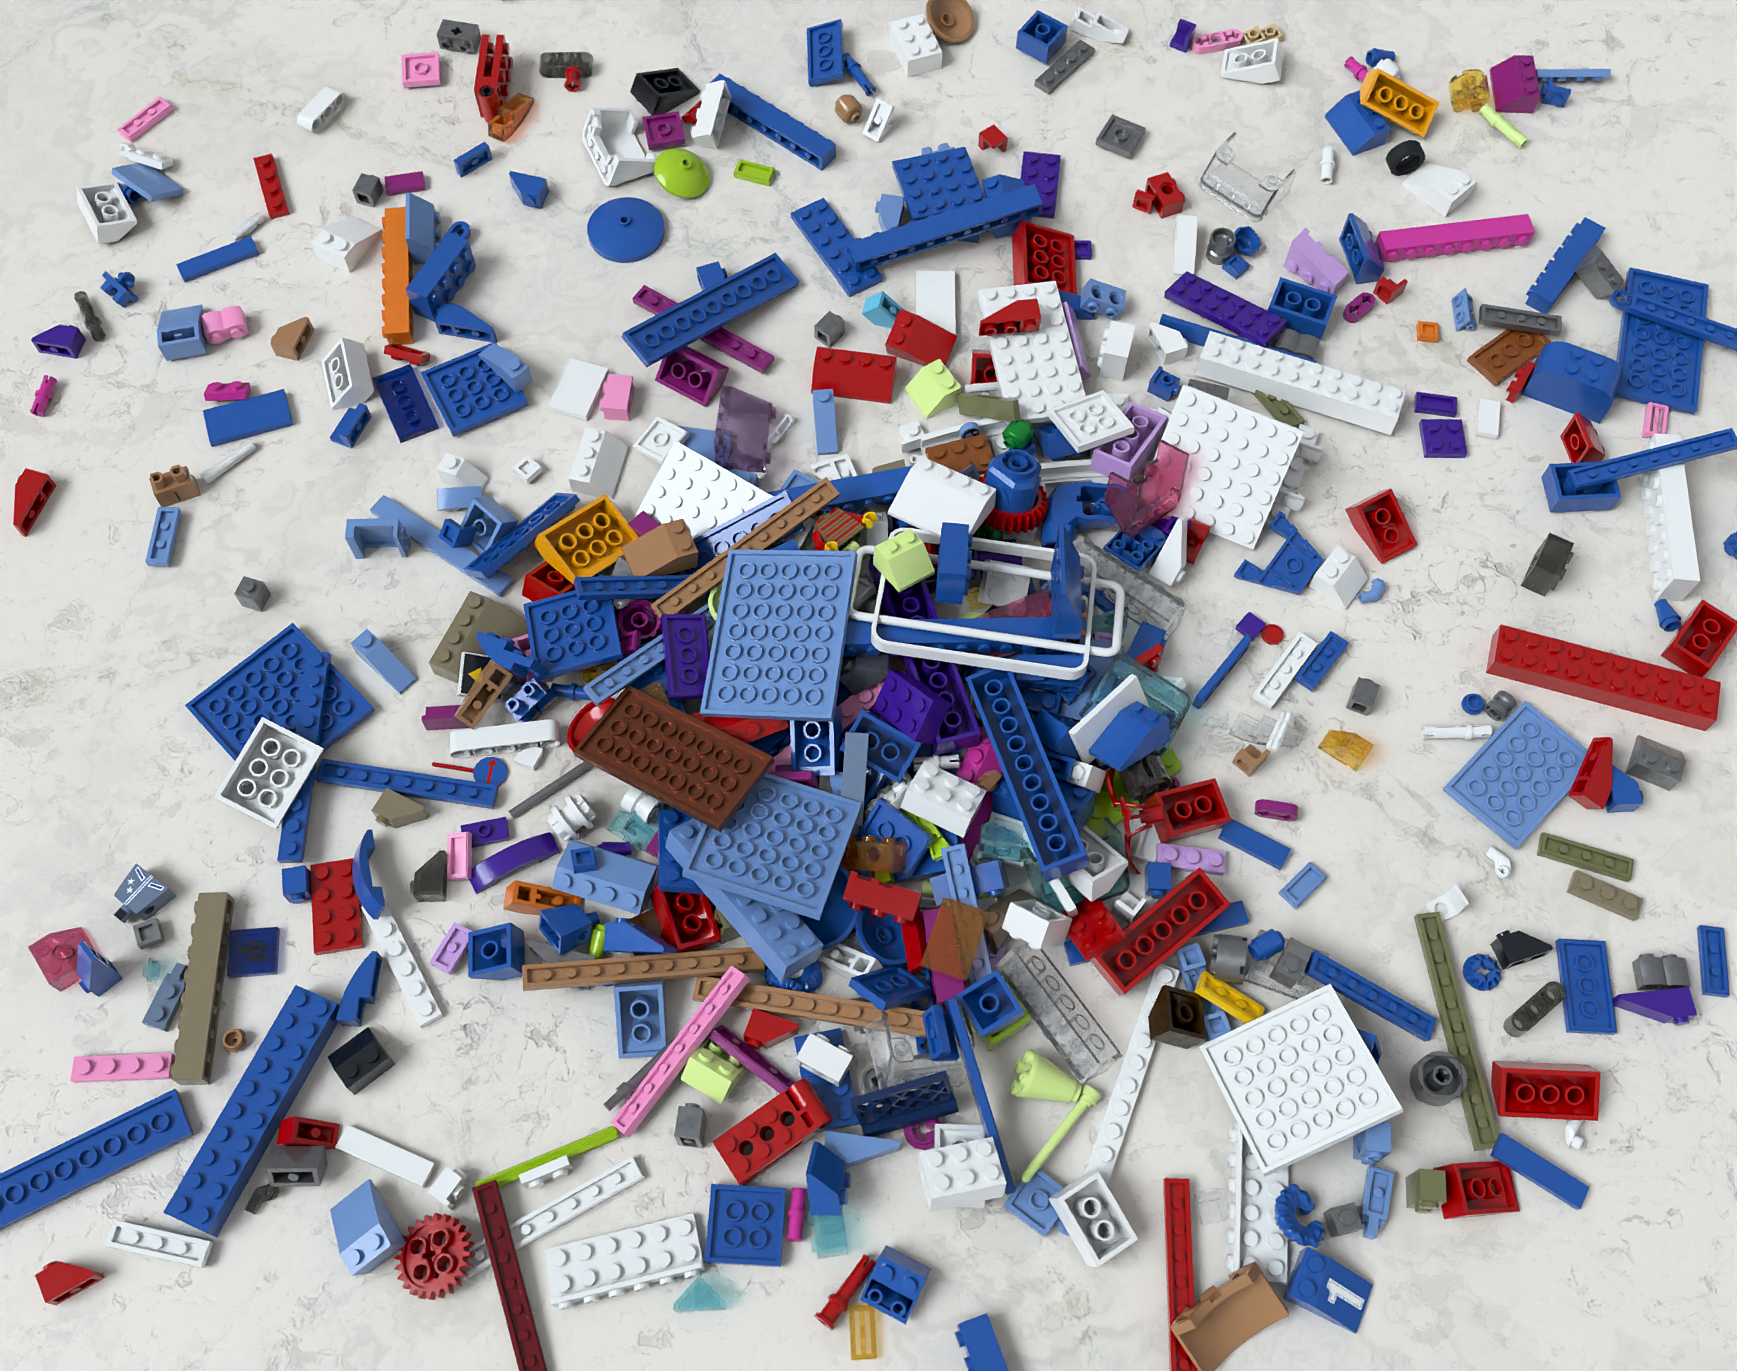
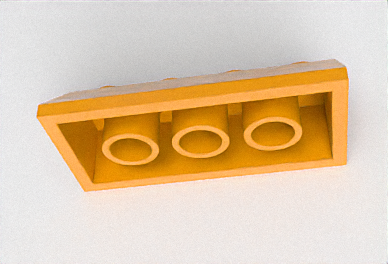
M1379 68L1367 72L1360 88L1361 105L1422 138L1425 136L1440 103Z

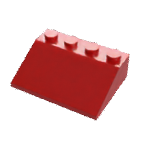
M1022 220L1012 234L1013 284L1023 285L1056 281L1059 291L1077 295L1074 235Z

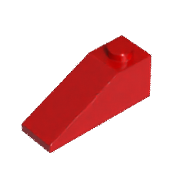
M27 468L24 469L15 484L13 519L14 527L25 537L57 486L48 474Z
M1611 737L1592 739L1568 794L1570 798L1586 809H1604L1612 791L1613 739Z

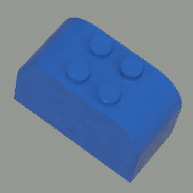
M1555 341L1546 344L1534 362L1535 366L1528 376L1521 395L1572 414L1580 413L1587 419L1600 424L1612 406L1621 381L1623 370L1620 364L1609 357L1567 342Z

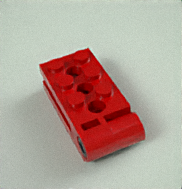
M482 34L474 94L481 118H484L485 122L490 125H497L503 120L502 111L505 108L506 96H509L508 82H511L510 68H513V59L509 57L510 46L509 43H506L504 35H497L496 44L494 45L489 34Z
M803 1078L791 1085L786 1092H781L712 1142L738 1184L746 1186L823 1131L834 1119L807 1078ZM794 1115V1123L786 1126L785 1119L787 1116ZM769 1129H773V1138L766 1141L765 1133ZM752 1143L753 1152L746 1156L744 1149L748 1144Z

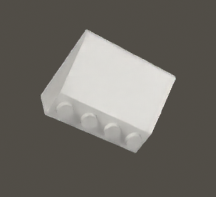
M921 456L906 476L888 510V514L939 538L942 522L969 524V534H974L995 507L996 489Z
M262 717L214 798L277 830L324 748Z

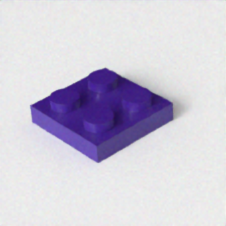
M1462 419L1420 420L1419 428L1424 458L1466 457L1467 448Z

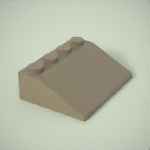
M470 591L429 661L434 674L458 683L462 652L487 655L477 639L476 634L478 631L485 634L490 631L500 636V639L503 636L513 639L528 634L526 619L494 600Z

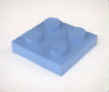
M1038 1169L1029 1182L1020 1181L1015 1188L1016 1191L1011 1194L1003 1207L1044 1238L1059 1217L1048 1198L1062 1190L1063 1187Z

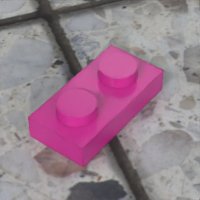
M240 381L208 384L204 392L205 401L247 399L251 391L249 382L242 383Z

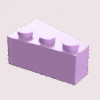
M1305 228L1292 241L1283 267L1316 289L1335 294L1344 285L1349 271L1332 254L1329 256L1321 248L1323 244L1320 241L1316 243L1308 235L1310 231Z

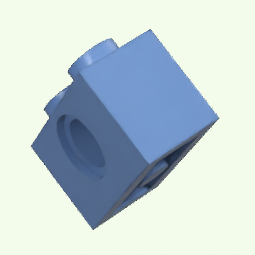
M1381 1122L1353 1136V1159L1361 1160L1362 1164L1375 1165L1376 1162L1383 1160L1384 1157L1391 1153V1122Z

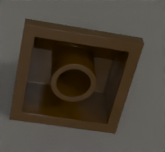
M1162 986L1148 1016L1150 1040L1184 1049H1189L1206 1041L1202 996L1172 986Z

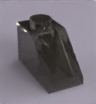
M440 850L415 872L414 881L410 883V893L417 902H446L448 880L447 853L445 850Z

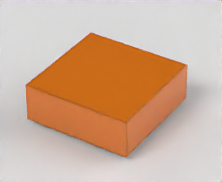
M1418 321L1417 341L1437 343L1439 339L1438 323Z

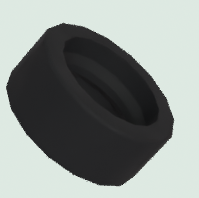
M1408 140L1396 145L1386 156L1387 165L1395 176H1402L1415 171L1425 160V153L1420 143L1416 140Z

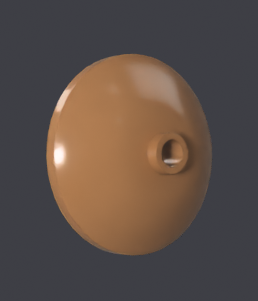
M966 0L927 1V21L934 33L941 39L951 43H960L972 34L975 19L973 11Z

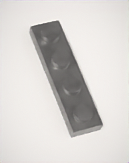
M1079 40L1035 80L1034 86L1049 95L1094 54L1095 48Z
M1482 304L1479 308L1480 325L1557 337L1562 332V316L1488 304Z

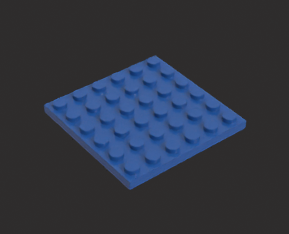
M292 623L185 706L231 758L236 761L262 717L293 733L296 732L307 652L320 651ZM331 662L319 746L324 748V751L375 711L372 705Z

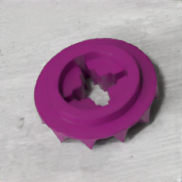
M939 1118L923 1122L925 1128L931 1130L926 1133L925 1140L921 1137V1133H916V1129H920L921 1123L904 1128L903 1132L906 1141L914 1149L925 1151L934 1148L935 1124H942Z

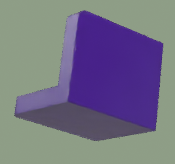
M1180 19L1169 47L1186 53L1192 44L1197 24Z

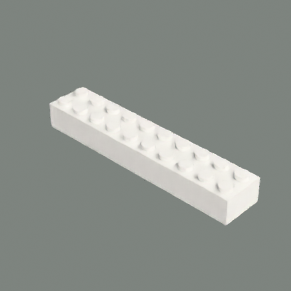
M1212 331L1209 332L1195 375L1253 393L1259 390L1266 397L1270 394L1276 397L1275 400L1281 401L1283 399L1291 405L1391 435L1399 418L1406 392L1405 390Z

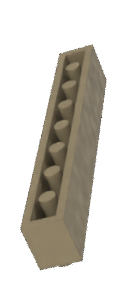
M228 892L199 893L198 901H195L194 904L196 916L195 923L191 926L192 944L187 952L189 966L184 973L186 987L185 992L181 995V1005L183 1008L182 1015L179 1016L177 1022L179 1036L174 1043L175 1063L171 1066L172 1080L179 1085H210L235 900Z

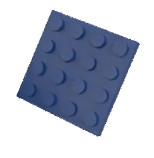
M966 147L892 161V168L912 221H919L930 215H938L949 209H957L968 203H976L985 199Z
M493 343L421 372L453 437L528 406L527 399L522 390L516 393L478 356L479 353Z
M576 590L523 604L531 655L541 660L540 664L547 668L544 677L534 674L537 682L624 658L613 600H578Z

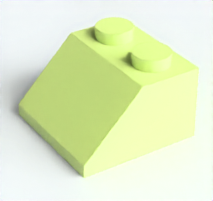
M940 359L922 367L905 387L906 393L926 419L958 403L957 394L961 393L962 389Z
M911 529L874 546L873 565L898 592L935 574L924 542Z

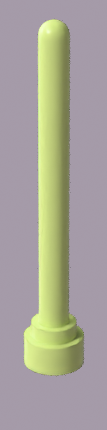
M1088 1085L1083 1087L1078 1098L1079 1102L1022 1173L1021 1180L1027 1183L1031 1180L1084 1110L1096 1105L1100 1095L1095 1089Z

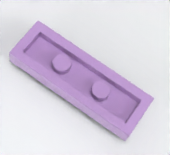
M1164 843L1156 845V862L1171 863L1172 870L1193 872L1200 867L1205 874H1225V851Z

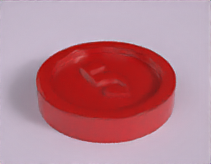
M1275 624L1266 625L1261 632L1263 641L1269 645L1279 644L1284 636L1283 630Z

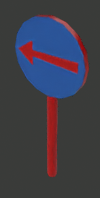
M495 757L481 759L475 768L432 763L433 767L471 772L476 782L498 785V787L507 778L505 763Z

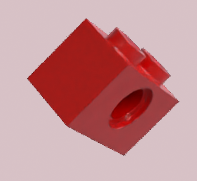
M1169 172L1147 178L1145 192L1155 196L1153 206L1160 218L1181 213L1185 203V196L1180 192L1175 179L1170 176Z

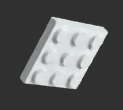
M1104 390L1048 409V417L1077 453L1134 433V425Z

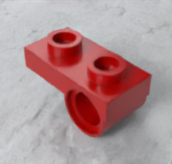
M1191 518V525L1187 530L1186 562L1194 565L1211 526Z

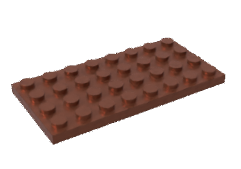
M629 685L625 687L573 750L577 758L719 832L725 828L775 762L773 756Z

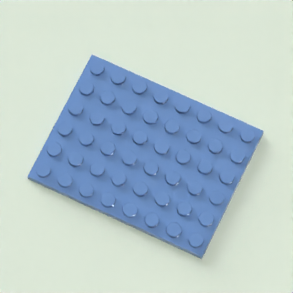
M729 549L700 714L703 717L834 721L858 558L856 551Z

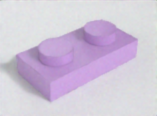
M454 922L430 960V965L452 975L468 949V932H472V930Z

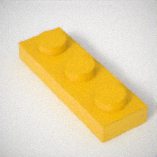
M1205 970L1199 975L1195 993L1245 1024L1263 1016L1265 1007L1225 982L1214 979V976Z

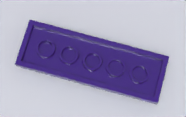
M1188 271L1176 280L1164 294V298L1264 348L1287 324L1286 319Z

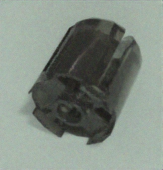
M1157 749L1123 771L1119 772L1117 770L1131 803L1139 801L1140 804H1145L1153 794L1162 792L1166 788L1168 790L1173 788L1171 778Z

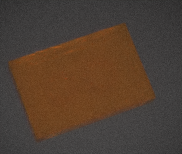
M943 897L921 967L967 982L989 912Z

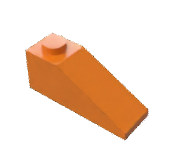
M515 880L506 887L503 910L540 915V910L572 904L580 907L581 897L552 889L551 887Z

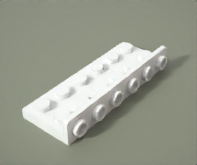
M1236 1122L1233 1128L1230 1127L1229 1142L1233 1143V1147L1228 1157V1166L1232 1168V1177H1229L1227 1185L1228 1193H1231V1203L1227 1205V1218L1231 1219V1225L1226 1233V1243L1230 1244V1255H1226L1225 1267L1229 1274L1256 1261L1270 1283L1287 1284L1288 1239L1283 1236V1231L1276 1225L1274 1205L1276 1204L1275 1200L1281 1195L1280 1191L1288 1187L1289 1166L1265 1177Z
M694 1213L544 1249L552 1299H550L551 1305L558 1307L559 1310L572 1308L575 1302L583 1300L584 1304L599 1301V1296L609 1294L610 1298L618 1297L625 1294L624 1290L634 1288L635 1291L646 1290L650 1288L649 1284L660 1282V1285L675 1282L676 1277L685 1276V1279L700 1276V1271L705 1270Z

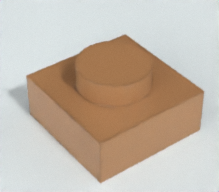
M997 770L985 772L974 785L990 793L998 786L997 782L1002 775Z

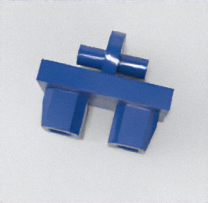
M106 271L102 274L106 281L100 288L111 297L118 290L112 298L117 304L124 307L129 300L135 303L138 301L139 298L129 289V287L133 288L135 286V276L131 272H120L118 278H113Z

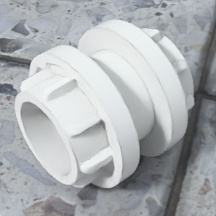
M577 794L574 797L571 795L565 797L567 805L562 809L555 805L551 808L552 814L547 818L550 826L563 841H568L570 838L578 839L580 835L577 830L583 826L587 829L594 826L592 821L597 818V814L581 794Z

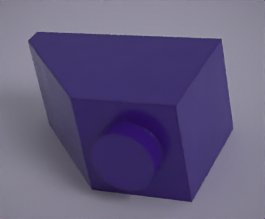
M59 324L32 337L31 341L39 353L77 359L86 339L76 326Z

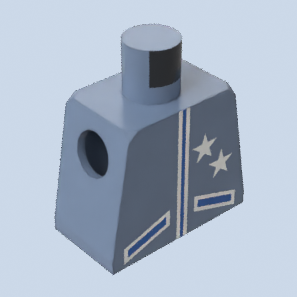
M136 863L114 894V897L123 903L114 913V916L124 924L134 913L143 920H147L176 895Z

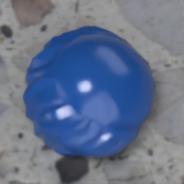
M1250 226L1239 227L1234 231L1236 236L1234 249L1246 256L1255 255L1261 247L1260 238L1257 237L1258 235L1255 233V230Z

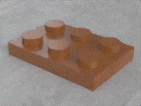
M985 433L925 448L927 459L956 472L975 464L979 475L987 473L988 464L993 458Z

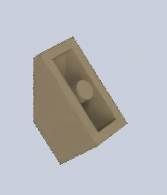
M388 788L385 789L371 810L376 817V822L382 826L387 827L390 825L394 828L426 820L430 816L424 806Z

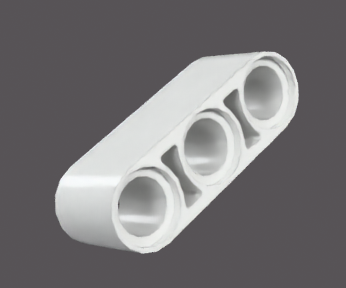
M325 86L298 114L297 124L313 133H318L343 108L346 103V95L330 86Z

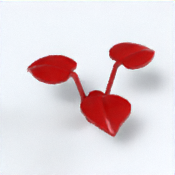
M1108 769L1106 772V782L1110 799L1114 808L1121 806V813L1124 817L1126 860H1128L1131 872L1138 875L1141 873L1134 866L1130 855L1131 838L1148 828H1153L1152 824L1165 822L1162 804L1149 806V804L1127 803L1124 796H1121V801H1119L1114 793L1113 786L1116 769ZM1128 807L1140 808L1142 810H1139V814L1131 815L1132 811ZM1140 818L1141 824L1146 823V825L1131 832L1130 820Z

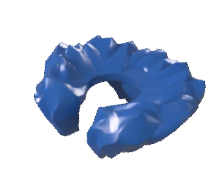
M818 959L805 967L800 977L795 979L787 978L783 982H780L767 966L764 970L766 983L770 987L812 993L821 986L823 981L821 964Z
M1291 1184L1285 1190H1281V1195L1275 1200L1274 1219L1276 1220V1225L1283 1231V1236L1287 1239L1295 1241L1298 1245H1311L1313 1248H1317L1321 1245V1241L1324 1240L1326 1235L1325 1229L1321 1222L1317 1220L1312 1221L1307 1226H1303L1298 1222L1295 1216L1296 1208H1300L1301 1215H1307L1315 1209V1205L1308 1192L1301 1190L1297 1184Z

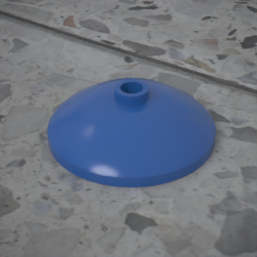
M863 908L862 912L859 911L856 917L855 928L858 941L864 951L883 965L899 966L906 963L907 959L901 924L894 922L895 917L885 915V919L871 915L872 910Z

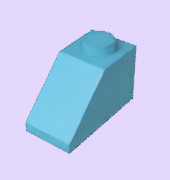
M881 291L866 298L862 315L874 325L892 328L899 310L904 309L885 292Z

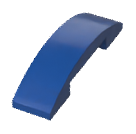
M368 829L355 852L352 875L354 887L361 904L372 919L378 920L385 908L382 887H374L372 885L369 859L375 850L373 832L371 829Z

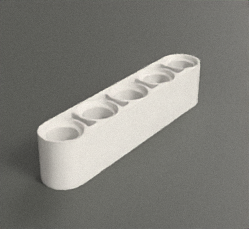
M552 719L456 730L450 733V756L457 759L521 752L530 747L546 749L560 745L559 722Z

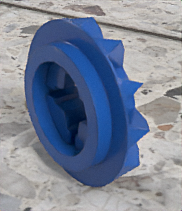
M1478 953L1470 956L1464 962L1463 976L1466 982L1474 989L1489 991L1495 988L1502 979V969L1498 967L1497 960L1491 959L1489 954L1481 955ZM1481 966L1484 970L1490 971L1485 975V977H1483L1482 973L1475 972L1479 970Z

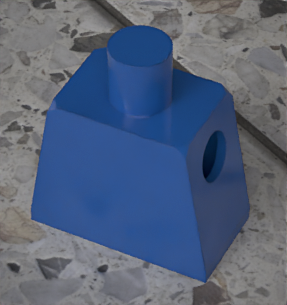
M572 904L540 910L539 930L561 955L591 940L592 927L600 923L596 912L585 914L578 905Z

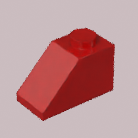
M753 1008L743 1034L744 1040L752 1048L760 1049L763 1047L768 1049L797 1035L799 1024Z
M297 1116L280 1120L277 1145L324 1146V1149H336L340 1124Z
M61 1261L48 1263L43 1267V1271L35 1274L45 1303L55 1306L104 1279L102 1273Z

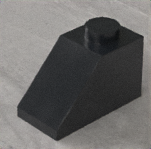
M1509 930L1497 934V939L1490 944L1503 970L1544 957L1553 950L1550 944L1522 931L1510 933Z

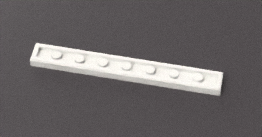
M632 1155L509 1224L516 1251L645 1179L634 1156ZM485 1239L477 1242L469 1249V1252L475 1254L474 1257L468 1258V1262L473 1264V1267L465 1269L469 1277H461L462 1281L492 1266Z

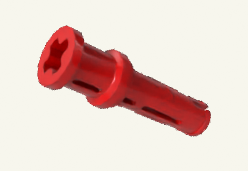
M863 1254L836 1294H830L828 1296L829 1301L821 1312H817L814 1315L828 1329L833 1330L835 1328L834 1323L841 1313L848 1310L847 1303L875 1267L876 1263L872 1259L864 1267L869 1260L867 1255Z

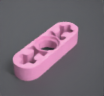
M1237 29L1195 36L1192 40L1191 50L1195 54H1206L1238 47L1241 45L1243 34ZM1213 40H1219L1221 43L1216 44Z

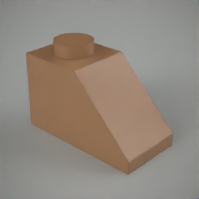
M303 317L278 328L275 335L272 336L270 343L276 356L299 361L314 331L309 317Z

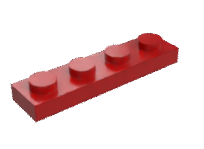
M272 153L253 158L270 218L275 219L290 215Z

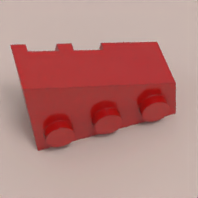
M851 871L843 899L846 903H849L848 908L861 912L863 908L872 910L871 915L884 919L885 915L895 917L894 922L908 925V922L914 923L922 895L921 893L894 884H887L875 878H867Z

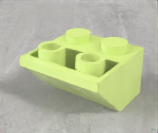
M708 1038L689 1057L681 1080L722 1104L733 1092L747 1067Z

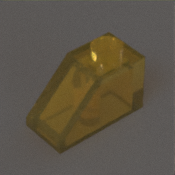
M1329 730L1318 748L1356 772L1374 745L1356 733Z

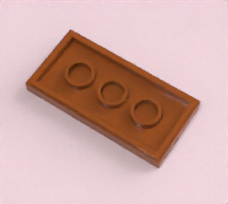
M1507 329L1470 355L1467 362L1496 387L1516 373L1520 366L1524 367L1528 360L1532 361L1538 357L1542 348L1551 341L1543 334Z

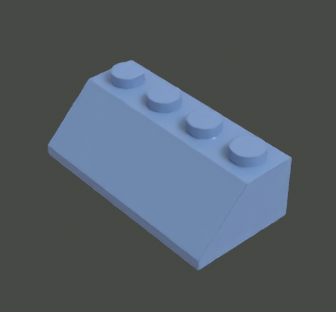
M572 839L569 841L557 865L552 889L638 915L647 910L658 865L594 846L597 870L574 874L570 850L593 846Z

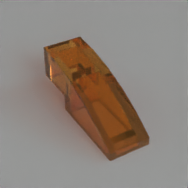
M518 92L498 108V115L488 122V136L502 142L509 139L528 115L534 104V98Z

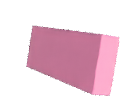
M158 97L119 127L117 131L121 136L133 143L173 112L174 108L163 98Z

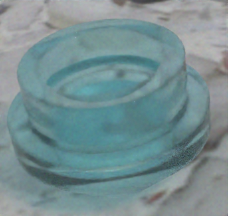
M149 958L148 963L143 964L142 976L147 977V982H152V980L159 979L160 961Z

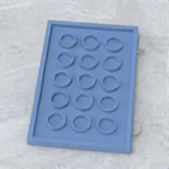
M1524 701L1442 790L1516 850L1571 789L1588 750L1527 701Z

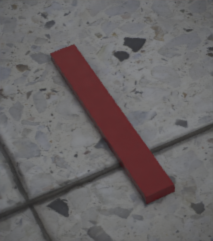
M493 1180L473 1187L472 1191L519 1371H548L498 1180Z

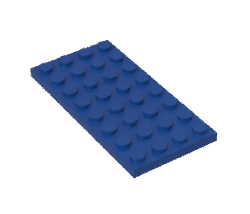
M1632 267L1627 271L1626 292L1636 293L1706 318L1709 284ZM1622 311L1616 362L1622 367L1623 375L1615 397L1645 404L1652 402L1666 405L1671 410L1694 415L1698 406L1704 340Z

